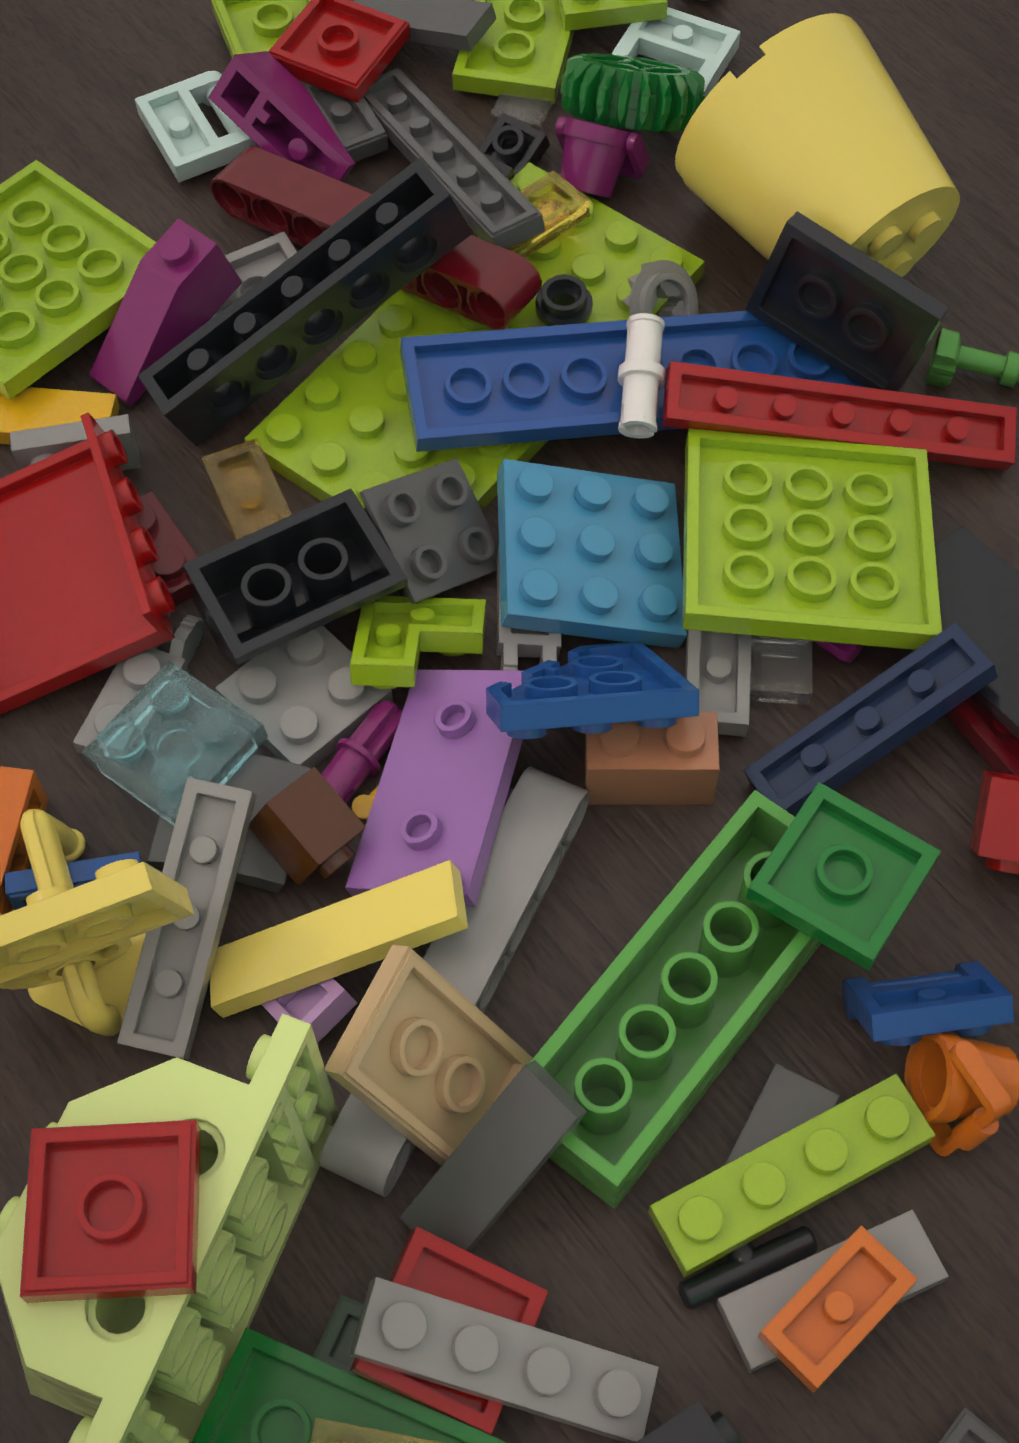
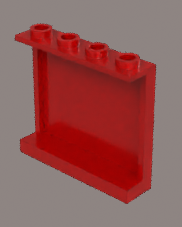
M89 412L80 416L87 440L0 478V715L175 638L168 616L169 613L175 611V604L163 579L155 575L152 563L159 560V554L147 529L139 525L136 514L143 511V504L134 484L128 477H124L121 468L122 465L128 463L126 451L115 431L111 429L104 432Z

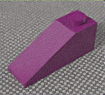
M268 51L235 54L208 98L261 149L343 182L354 167L355 162L305 86Z
M178 218L140 260L89 374L96 383L111 394H116L117 398L130 408L147 390L138 375L207 323L243 283L217 243Z

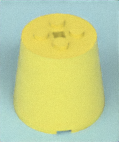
M838 13L808 18L786 28L759 46L764 53L761 59L738 78L729 71L709 92L691 117L681 136L675 156L676 171L683 178L685 185L767 260H769L786 222L798 211L903 277L945 232L957 212L960 194L858 24L851 17Z

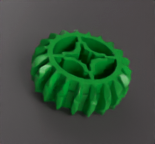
M582 53L567 59L566 70L563 72L561 82V107L574 117L583 118L585 121L598 122L601 125H611L638 131L647 130L657 133L659 131L671 133L676 131L684 132L691 117L705 99V80L697 71L687 67H680L679 64H670L628 55Z

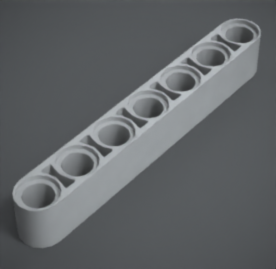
M531 766L527 767L503 808L476 907L465 906L468 928L432 941L423 957L432 968L483 1013L491 1001L582 823L590 799V791ZM350 1094L326 1139L320 1157V1166L386 1197L395 1187L416 1145L353 1094Z

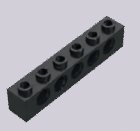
M419 157L138 376L163 415L197 446L467 239L473 232L449 193Z

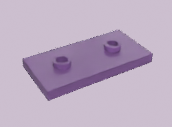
M417 670L415 687H410L365 825L366 828L363 831L345 887L351 896L451 860L461 872L465 906L476 907L523 739L508 736L507 732H500L486 714V687L500 681L512 683V689L522 685L521 672L523 671Z

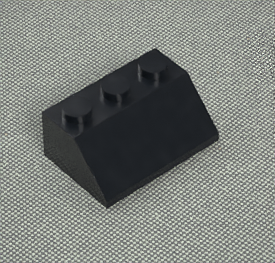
M351 488L183 564L197 610L219 649L236 665L408 586L407 577Z

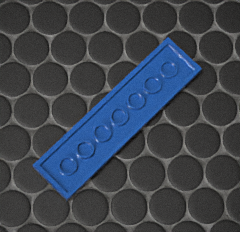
M748 311L660 317L665 323L662 334L660 362L665 371L669 363L674 361L864 387ZM627 320L401 337L400 355L416 452L621 434L618 430V423L621 416L623 387L619 385L617 378L619 366L625 362ZM664 383V386L658 390L657 431L681 429L662 426Z

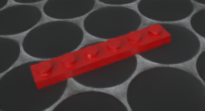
M671 361L666 369L662 426L926 449L928 461L1007 471L1015 464L1017 408Z

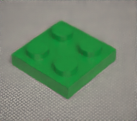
M818 782L748 887L746 899L869 971L935 866L941 850Z

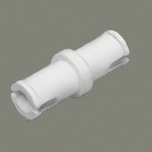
M638 313L631 315L626 322L625 362L619 366L617 378L619 385L623 387L618 430L621 434L630 438L652 437L654 432H657L658 390L664 386L666 376L665 368L660 364L662 334L665 323L662 318L654 314Z

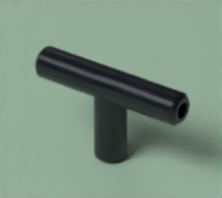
M801 1226L755 1248L752 1242H749L727 1254V1261L679 1282L678 1292L685 1307L694 1310L815 1254L818 1248L817 1241L810 1228Z

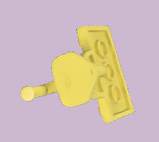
M29 809L22 815L20 828L38 891L26 898L27 906L4 915L0 912V989L16 990L27 988L31 999L35 1003L87 1028L91 1032L104 1036H114L121 1030L146 932L194 915L187 888L145 862L139 863L136 859H125L107 864L95 872L96 880L74 888L67 863L75 861L83 853L86 842L83 834L77 829L69 828L63 822L43 810Z

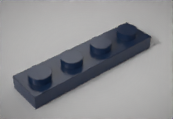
M955 622L743 769V772L756 791L796 817L818 782L834 791L997 679L998 675L995 665Z

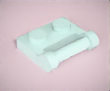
M667 7L666 19L631 23L612 54L628 55L631 57H636L640 54L658 61L691 68L704 77V95L707 96L716 86L738 50L741 31Z
M207 71L135 98L138 115L179 183L229 164L246 147L255 146L260 148L208 98L222 76L218 71ZM204 103L213 108L228 132L227 135L220 138L217 137L198 104Z

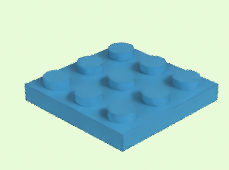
M503 459L497 472L501 627L621 642L641 641L645 645L679 649L687 637V630L682 629L683 578L675 484Z

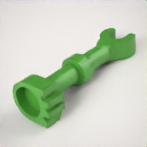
M940 328L931 354L925 383L944 387L951 383L955 369L959 368L999 378L998 384L1013 388L1015 383L1019 384V353L1008 351L1006 356L964 346L961 345L962 340L959 332Z

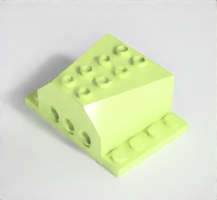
M282 1013L272 1036L263 1034L253 1048L246 1070V1077L251 1080L249 1085L176 1057L68 1102L59 1122H51L46 1127L197 1120L201 1128L196 1294L26 1303L20 1297L27 1185L21 1197H12L0 1214V1287L30 1394L84 1416L72 1434L69 1443H192L246 1327H250L318 1172L320 1157L326 1139L339 1116L327 1073L323 1071L325 1067L310 1023Z

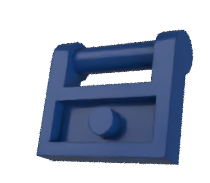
M979 961L957 963L954 971L877 982H869L864 976L842 980V998L846 1015L849 1020L857 1019L873 1042L880 1041L890 1046H907L919 1042L922 1039V1035L949 1031L956 1032L959 1036H978L989 1032L992 1025L1014 1022L1013 995Z

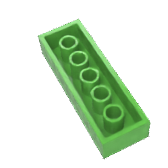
M756 790L752 792L530 1061L536 1060L587 1111V1114L549 1159L614 1210L821 945L817 940L746 899L748 887L795 818V816Z

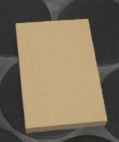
M392 944L323 1071L442 1166L524 1065L530 1063L533 1057L409 946Z

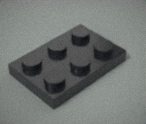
M797 211L786 222L745 310L862 386L900 392L949 307Z

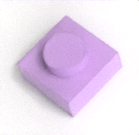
M331 978L261 1005L277 1022L283 1013L310 1023L318 1043L357 1002L339 983Z

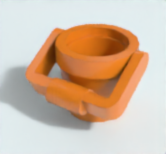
M952 1031L922 1035V1039L919 1042L910 1046L905 1064V1087L936 1134L930 1143L933 1150L944 1157L958 1149L971 1151L995 1134L999 1127L998 1120L1010 1114L1016 1107L1019 1099V1061L1016 1054L1009 1047L961 1037ZM956 1119H963L953 1129L948 1125L949 1122Z

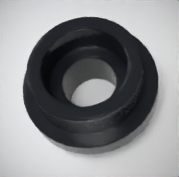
M557 275L548 279L538 292L535 301L536 314L547 326L585 323L592 314V296L579 278L571 275Z

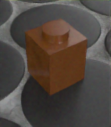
M315 766L269 800L249 825V829L298 886L317 871L325 880L337 872L356 855L349 847V844L366 828Z

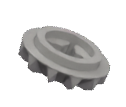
M669 260L644 263L641 265L640 273L628 278L631 293L622 302L629 306L630 316L638 313L652 314V307L658 303V298L670 299L660 309L659 317L698 314L699 304L695 285L686 270L677 263Z

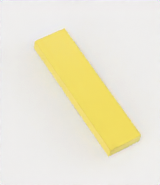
M451 860L218 947L210 976L211 1008L222 1018L383 960L392 944L409 946L413 949L467 929L468 923L461 872Z

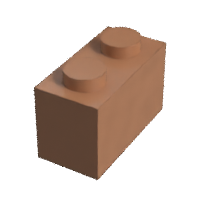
M699 712V716L677 718L675 725L666 728L643 727L638 725L636 721L612 723V729L604 733H585V789L590 791L588 805H714L720 770L717 712Z

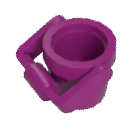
M560 116L557 119L555 133L563 150L559 186L611 198L619 175L633 179H641L650 159L640 134L565 116Z

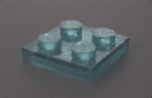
M169 660L82 751V754L89 765L175 826L187 777L224 785L265 741L268 735L261 722Z

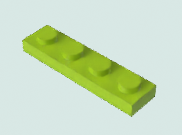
M896 1073L649 1206L648 1214L685 1278L930 1144L936 1134Z

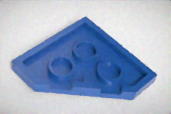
M641 641L579 646L568 651V664L560 667L559 661L547 660L521 672L522 685L512 689V683L500 681L486 687V714L500 732H507L508 736L517 739L540 738L547 734V729L572 727L574 731L580 733H604L612 729V723L636 721L638 725L643 727L666 728L675 725L677 718L699 716V689Z

